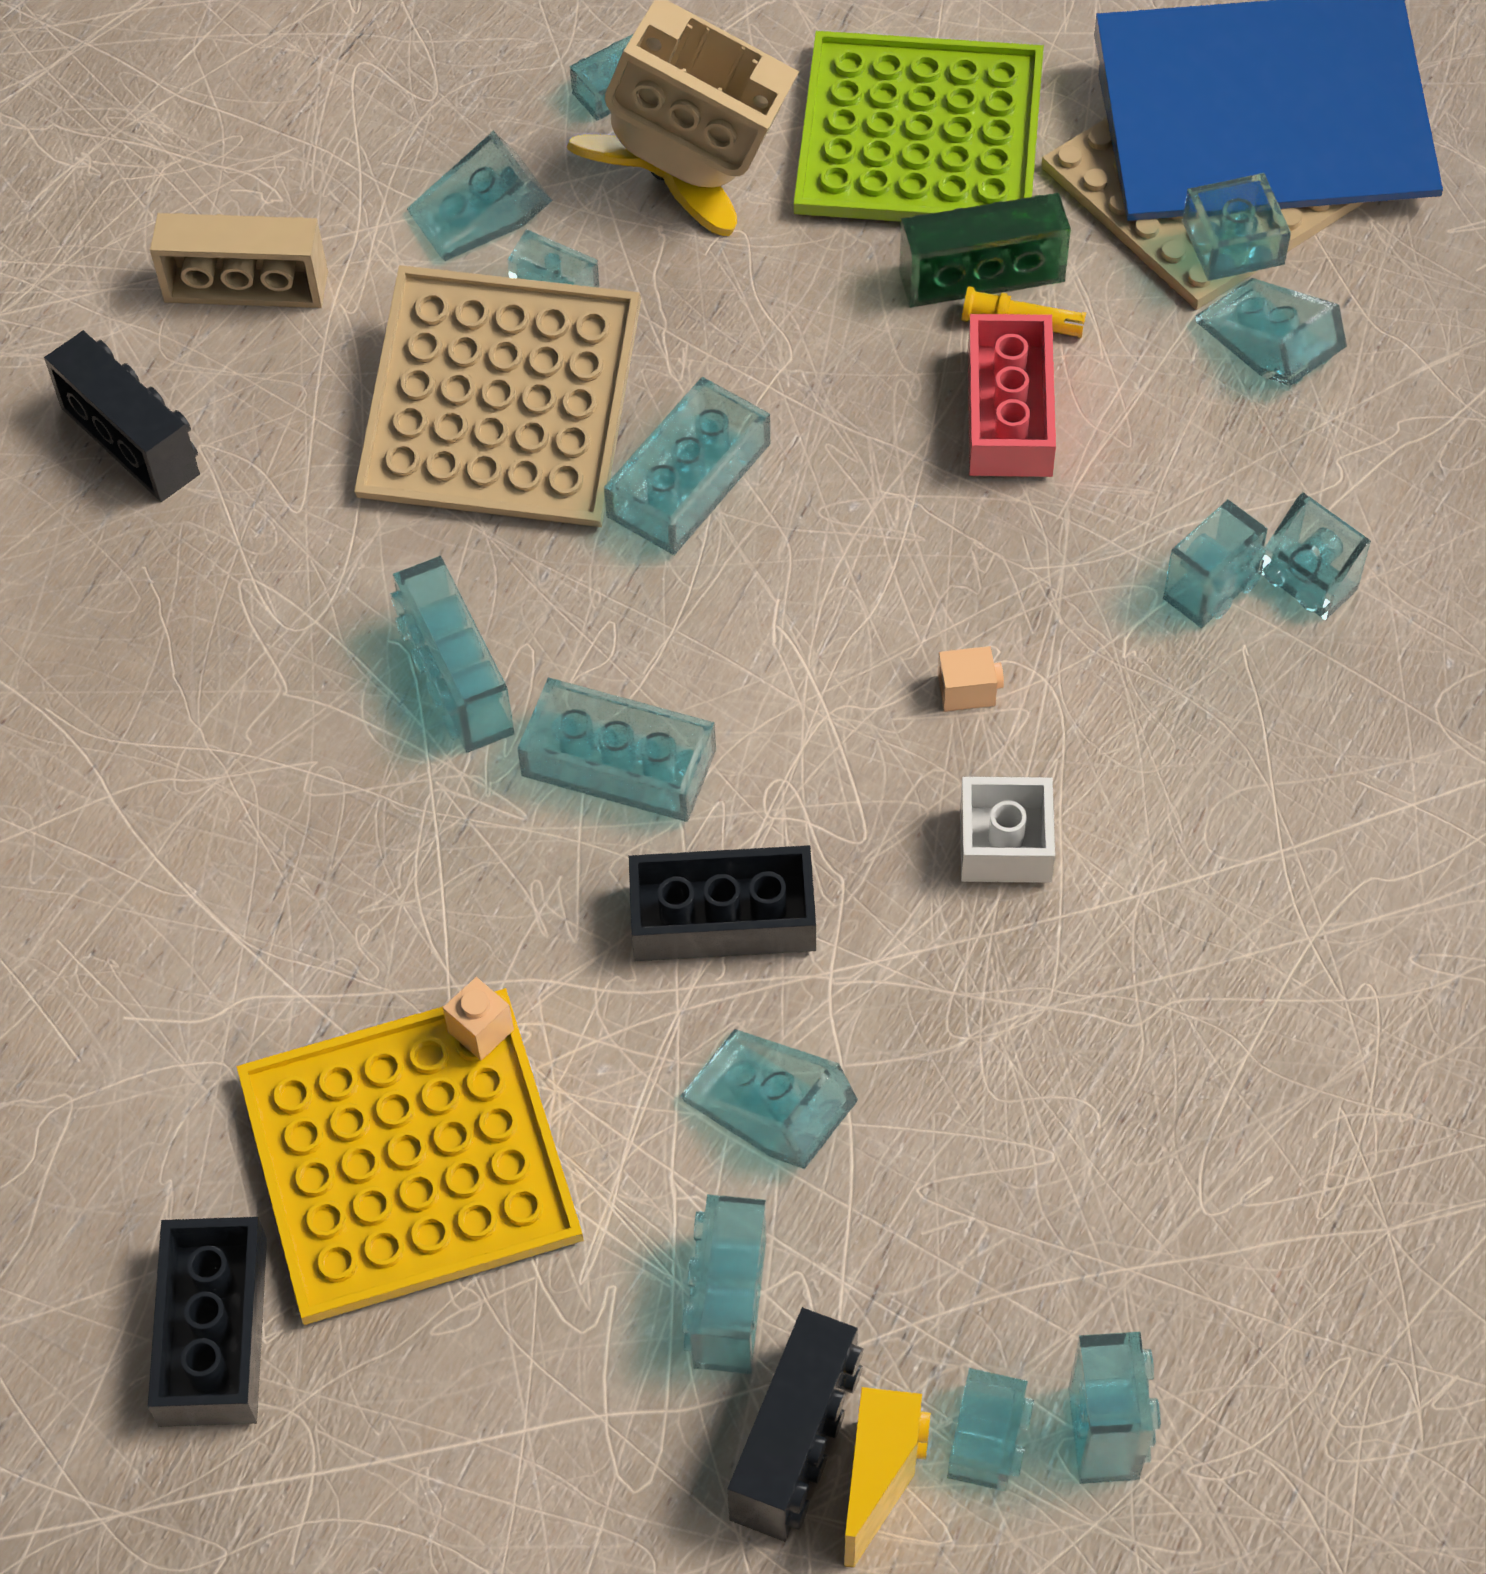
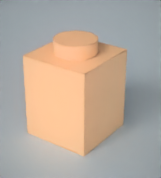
M991 646L939 652L937 676L944 712L996 705L997 689L1004 688V676L1001 662L994 663Z
M475 977L443 1007L448 1033L480 1061L514 1030L509 1004L478 977Z

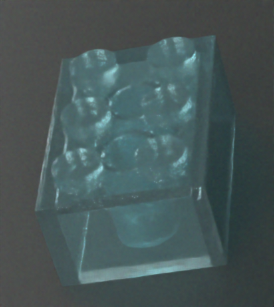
M707 1194L705 1212L696 1211L695 1257L690 1258L688 1271L690 1299L689 1303L684 1305L682 1333H685L684 1351H692L694 1369L752 1374L767 1241L766 1200Z
M1141 1332L1079 1335L1068 1387L1079 1484L1139 1480L1144 1463H1150L1151 1461L1150 1446H1155V1430L1160 1429L1161 1418L1158 1399L1149 1398V1380L1154 1379V1363L1151 1349H1143Z

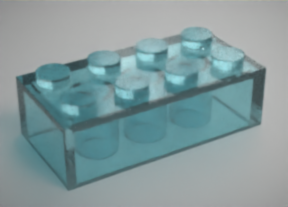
M701 377L604 486L607 518L675 556L771 444L770 413L712 381Z
M438 556L393 573L396 591L390 593V597L398 617H395L396 625L403 641H411L414 648L411 650V655L420 674L426 672L430 681L427 683V688L436 707L442 705L446 713L443 716V720L452 740L459 738L465 752L469 753L514 735L507 686L443 558Z
M548 677L517 748L521 776L688 822L716 752L715 722Z

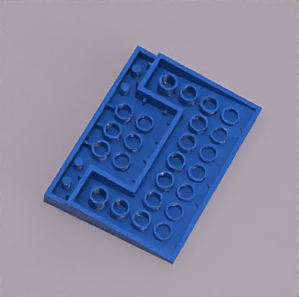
M1266 0L1096 13L1094 39L1099 59L1098 76L1127 221L1442 196L1443 186L1405 0Z

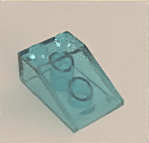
M493 130L415 200L407 210L439 256L444 261H447L524 227L553 200L517 152Z
M1255 278L1249 279L1195 316L1197 324L1257 374L1288 386L1298 383L1305 375L1321 364L1328 362L1334 355L1347 347L1339 304Z
M734 1029L681 1095L685 1103L769 1157L802 1169L809 1165L858 1101L839 1063Z

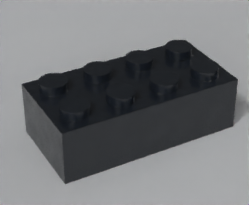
M83 330L44 357L61 409L160 502L166 500L200 475L195 458L198 456V451L190 441L188 432L191 431V427L187 419L178 410L172 412L165 406L163 398L152 386L146 388L140 383L137 374L127 363L121 365L115 360L112 351L102 340L96 342Z
M810 845L628 855L634 962L816 951V913Z
M259 1217L161 1220L148 1393V1409L158 1427L257 1424L267 1238Z
M801 1308L727 1488L729 1521L784 1542L787 1540L791 1527L798 1530L801 1528L810 1502L806 1499L809 1491V1482L818 1484L822 1476L828 1456L824 1454L828 1441L827 1437H837L845 1415V1410L842 1409L846 1396L845 1391L854 1393L862 1373L863 1366L860 1365L864 1348L857 1346V1327L809 1309Z

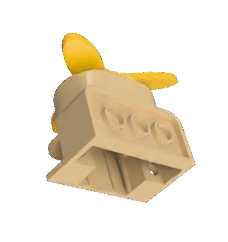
M654 0L624 49L605 93V103L611 111V125L615 135H577L569 140L567 149L586 159L614 165L641 167L651 171L655 178L665 181L674 198L702 226L712 233L730 236L737 224V214L721 186L729 183L736 176L745 174L749 169L799 71L668 0Z

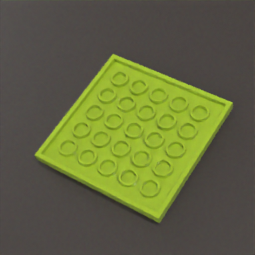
M816 31L794 196V214L1029 230L1044 45Z

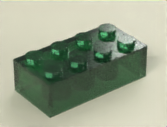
M1060 194L1035 195L1029 198L999 201L992 204L901 218L899 273L909 307L965 299L968 286L974 287L977 292L996 294L1065 282L1071 228Z

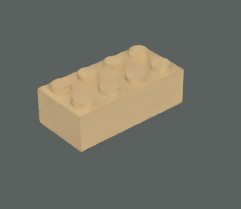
M157 213L150 252L164 303L322 308L328 268L317 218Z

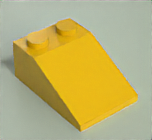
M867 1387L861 1388L845 1532V1567H855L914 1477L916 1459L926 1460L931 1412L921 1411L922 1394Z

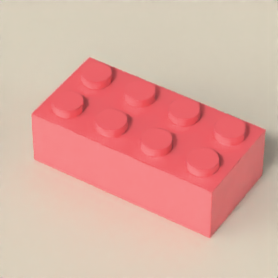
M970 314L968 334L969 476L1053 477L1056 428L1052 315Z

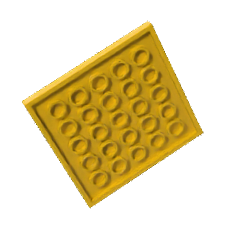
M506 988L494 992L509 1004L514 1030L481 1061L448 1033L443 1011L444 1006L236 1066L300 1316L304 1325L584 1241Z

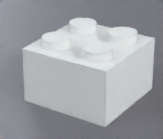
M962 777L960 799L961 882H1052L1055 861L1053 778Z

